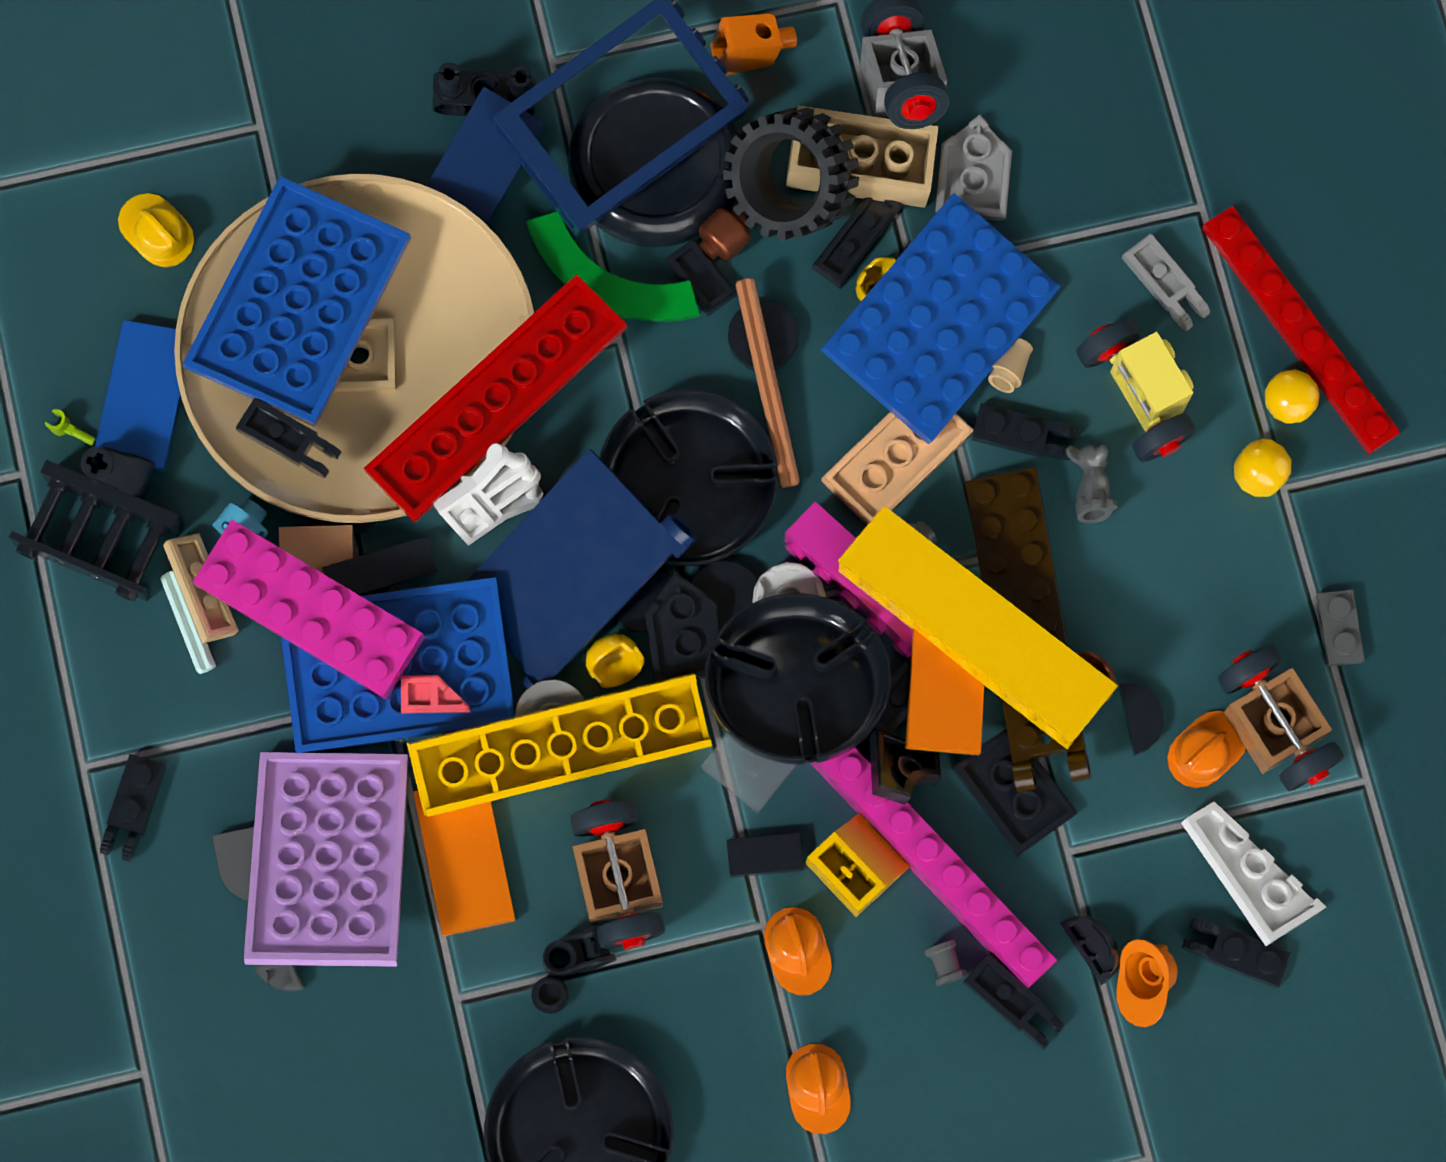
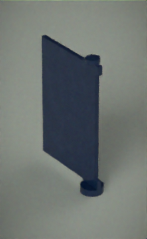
M588 449L467 581L497 578L506 647L524 666L522 670L527 676L522 682L528 689L538 682L554 680L673 554L676 558H680L697 537L685 522L672 513L660 522L592 449Z

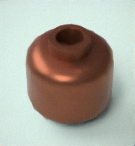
M733 207L730 210L718 208L700 226L699 234L703 241L699 246L713 260L717 256L724 260H731L751 240L750 228L745 224L747 219L742 214L738 216Z

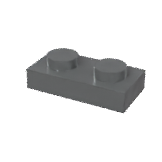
M1354 591L1317 593L1315 601L1326 667L1362 663L1365 659Z

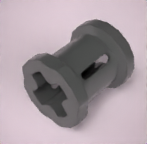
M955 940L938 944L924 951L925 956L930 957L938 979L935 983L937 987L968 976L967 970L961 968L954 948L957 946Z

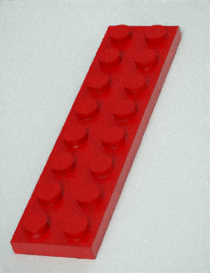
M576 274L363 468L364 472L414 523L417 522L434 506V503L461 481L462 476H467L486 458L487 450L492 444L501 445L627 329V324Z

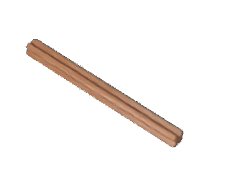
M746 278L737 281V294L769 437L777 460L776 468L780 486L782 488H789L798 485L800 479L756 283L753 278Z

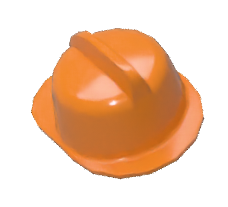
M1222 711L1207 712L1198 717L1171 744L1167 756L1169 770L1174 778L1185 786L1193 788L1207 787L1217 781L1238 762L1246 748Z
M784 908L776 912L767 922L764 931L765 946L773 973L778 983L788 992L799 996L811 995L822 989L829 980L832 970L831 956L822 927L814 915L801 908Z
M1136 939L1128 942L1122 950L1116 1000L1122 1015L1135 1026H1151L1156 1024L1163 1016L1168 991L1176 983L1178 975L1177 964L1173 956L1168 952L1167 945H1154L1147 940Z
M808 1044L799 1048L791 1055L786 1066V1081L795 1120L803 1129L814 1134H828L836 1131L846 1122L850 1112V1093L842 1059L832 1048L823 1044Z

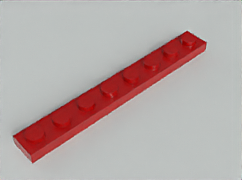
M1231 206L1206 222L1202 230L1368 455L1397 437L1400 433L1399 429L1236 209Z

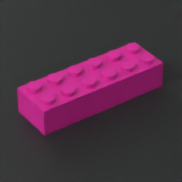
M232 519L192 582L200 589L386 700L425 638L420 631Z

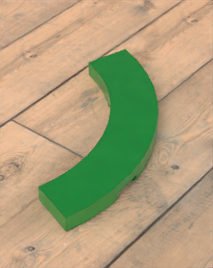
M558 212L526 221L531 238L540 255L560 281L565 285L577 274L618 316L632 320L638 319L655 322H674L701 317L690 280L675 284L655 285L620 278L598 266L583 253L572 239L564 220Z

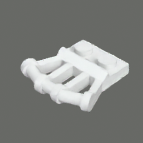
M492 444L487 450L486 460L471 477L462 476L461 480L463 482L440 497L434 503V506L438 513L469 546L506 519L534 509L544 498L543 491L539 487L541 474L534 465H531L530 460L524 453H512L503 445Z

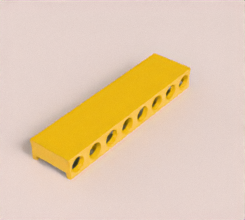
M886 506L882 507L838 559L839 573L910 628L916 629L968 673L1066 749L1072 745L1073 741L1118 687L1117 684Z
M691 673L407 743L424 815L430 817L711 747L712 742L709 738L696 684V675Z

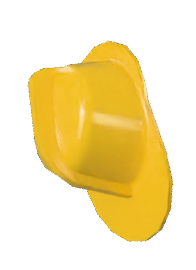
M150 193L140 194L129 199L121 208L118 217L119 230L125 239L153 265L161 267L176 266L185 261L192 252L194 245L192 228L187 220L164 198Z

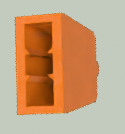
M773 14L723 17L712 39L710 48L712 56H717L726 67V76L773 65L781 49L796 47L797 36L793 26L778 28Z

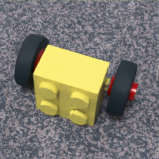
M1124 319L1110 325H1103L1093 331L1091 336L1076 349V353L1086 368L1100 365L1106 361H1110L1113 364L1110 373L1145 430V433L1132 444L1133 451L1141 462H1147L1160 456L1167 457L1182 447L1181 444L1195 433L1196 428L1191 418L1186 413L1182 414L1193 395L1192 389L1194 386L1188 373L1185 370L1180 371L1175 363L1174 350L1166 339L1162 340L1158 332H1155L1136 342L1140 337L1138 329L1130 319Z

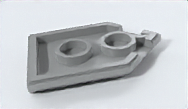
M978 115L969 122V125L956 135H952L941 145L935 212L955 193L983 219L999 221L1006 219L1012 150L995 135L981 115Z

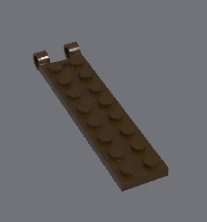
M1036 467L965 481L981 580L1068 647ZM1002 699L1013 763V776L1018 793L1037 789L1032 759L1067 753L1068 768L1072 782L1091 779L1083 730L1068 749L1052 737L1048 744H1044L1041 742V738L1048 734Z

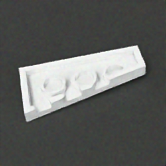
M1215 802L1187 817L1181 823L1265 946L1326 908L1319 899L1313 900L1301 888L1303 884L1292 874L1288 876L1273 862L1275 858L1265 849L1260 850L1248 839L1249 834Z

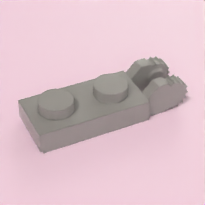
M1149 234L1123 254L1122 259L1165 311L1169 310L1171 317L1178 323L1181 329L1187 331L1193 327V321L1179 304L1185 297L1190 307L1198 316L1205 318L1210 314V308L1195 290L1196 286L1153 235Z

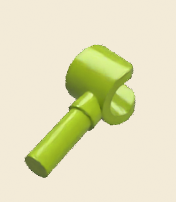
M52 410L57 417L62 419L57 426H52L45 422L53 434L57 436L68 434L91 446L95 444L97 438L72 425L70 419L61 410Z

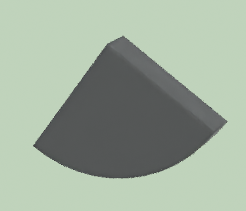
M259 965L254 967L262 980L275 989L282 991L304 989L295 965Z

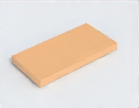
M890 412L822 477L821 481L856 516L868 525L883 506L893 511L970 437L974 430L956 413L930 444H927Z

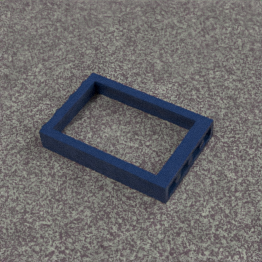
M675 0L652 1L492 117V127L576 238L602 220L612 210L631 199L704 146L722 130L745 116L749 109L747 104L749 99L744 90L738 84L733 86L726 77V67L717 56L712 58L704 48L706 42L696 28H689L683 20L685 17L684 13ZM661 15L728 105L594 203L587 206L520 118V115Z

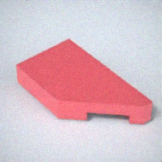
M438 675L401 676L402 714L470 713V706Z

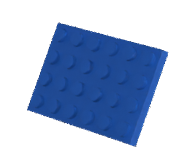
M280 176L183 362V367L251 399L255 397L284 414L316 427L411 240L410 234Z
M953 193L823 345L820 351L922 440L930 444L994 368L992 365L1010 349L1061 286L960 197Z
M496 577L361 596L420 631L425 636L402 676L438 675L470 706V713L402 714L401 678L386 700L281 637L296 753H309L445 734L515 717Z

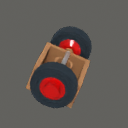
M1271 644L1253 653L1250 649L1232 660L1234 665L1220 674L1217 679L1227 694L1234 693L1244 687H1252V692L1231 703L1223 713L1262 775L1293 756H1298L1294 759L1293 764L1279 775L1285 788L1288 791H1293L1308 782L1311 786H1314L1330 776L1328 770L1344 759V754L1335 741L1320 748L1308 750V747L1324 739L1332 729L1293 668L1269 682L1263 680L1271 670L1282 662V657L1278 650Z
M611 799L596 801L591 803L590 807L579 810L570 816L572 831L575 836H601V840L572 846L590 925L616 919L597 928V937L601 948L623 947L624 950L634 949L646 945L645 941L665 933V925L661 913L639 914L663 907V900L646 830L643 829L617 836L615 833L619 829L628 827L638 821L636 805L632 800L611 801Z

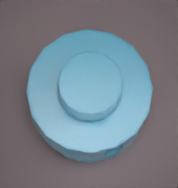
M250 499L242 508L229 503L214 522L213 527L222 534L232 519L265 538L268 531L260 523L268 513Z

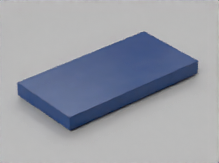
M123 320L95 447L105 446L155 462L153 470L166 472L182 399L175 367L176 329ZM103 454L99 457H94V459L103 461Z

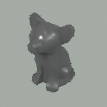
M1098 444L1086 445L1080 450L1068 446L1066 448L1067 456L1083 470L1075 504L1077 519L1087 524L1102 522L1110 517L1113 510L1118 508V502L1110 497L1109 478L1104 471V467L1107 465L1108 448L1106 445L1099 446Z

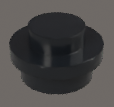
M547 976L535 983L531 997L534 1006L539 1011L545 1014H555L566 1006L569 992L566 984L561 979Z

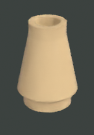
M1018 338L1010 349L992 365L994 368L990 371L988 380L993 387L1005 393H1012L1015 388L1021 386L1029 356L1033 351L1031 344Z

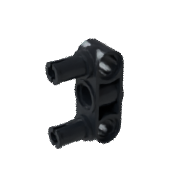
M444 63L439 68V72L433 75L432 109L434 112L442 115L467 116L477 99L475 93L482 90L483 87L512 103L535 86V78L531 76V71L526 66H516L512 69L511 73L460 71L456 64ZM535 105L528 109L526 112H528L531 115H534Z

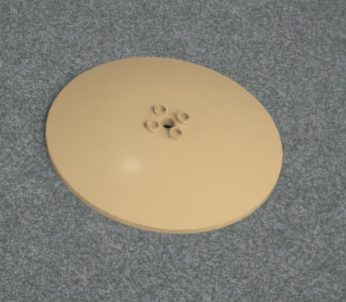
M377 174L335 175L306 181L299 185L405 231L411 236V240L356 348L366 349L369 352V358L362 364H355L349 360L316 427L295 419L316 431L319 437L335 445L342 451L338 459L326 456L314 446L309 450L307 456L321 462L329 469L326 478L312 473L302 465H295L236 431L235 427L253 399L183 367V362L268 198L244 212L222 232L207 250L188 283L180 306L175 333V367L180 395L190 422L214 460L234 480L266 502L291 513L331 522L365 523L406 516L364 472L363 468L534 313L530 293L521 271L499 237L479 217L447 195L419 183ZM511 434L501 445L506 446L507 442L513 434ZM486 458L477 467H475L467 476L471 477L475 473V471L482 465V463L486 460Z

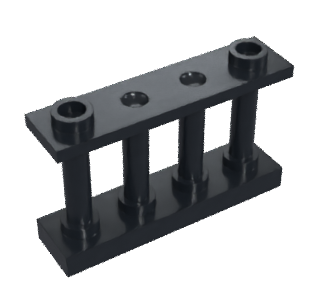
M46 460L40 473L48 482L47 487L50 489L27 536L11 532L9 539L17 547L15 551L32 560H36L37 556H40L116 588L115 594L126 600L135 602L136 598L148 601L150 594L139 583L161 537H166L167 533L179 536L184 525L181 517L162 507ZM70 491L81 496L80 501L82 504L58 551L40 543L62 496L67 495ZM101 505L114 510L113 515H115V518L93 564H89L73 557L95 509H100ZM134 519H137L147 524L148 532L126 578L106 571L128 523H133Z

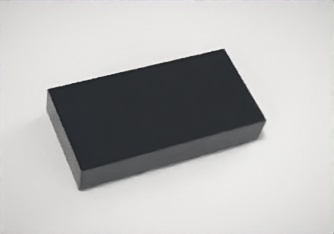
M694 238L665 258V263L680 282L691 281L697 304L707 316H710L736 297V291Z
M800 833L726 840L730 878L804 871Z

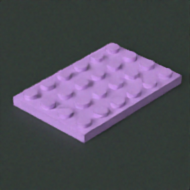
M260 752L244 948L245 965L397 967L409 767L408 754Z

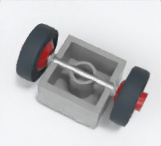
M874 0L866 7L861 16V29L864 37L860 60V70L874 117H888L895 126L903 129H920L932 125L941 119L948 110L949 94L946 88V74L932 30L923 31L925 19L922 8L917 0Z

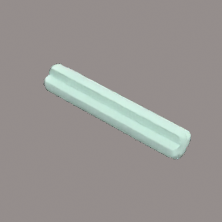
M174 571L165 573L161 576V582L195 669L199 674L209 672L216 667L207 643L202 644Z

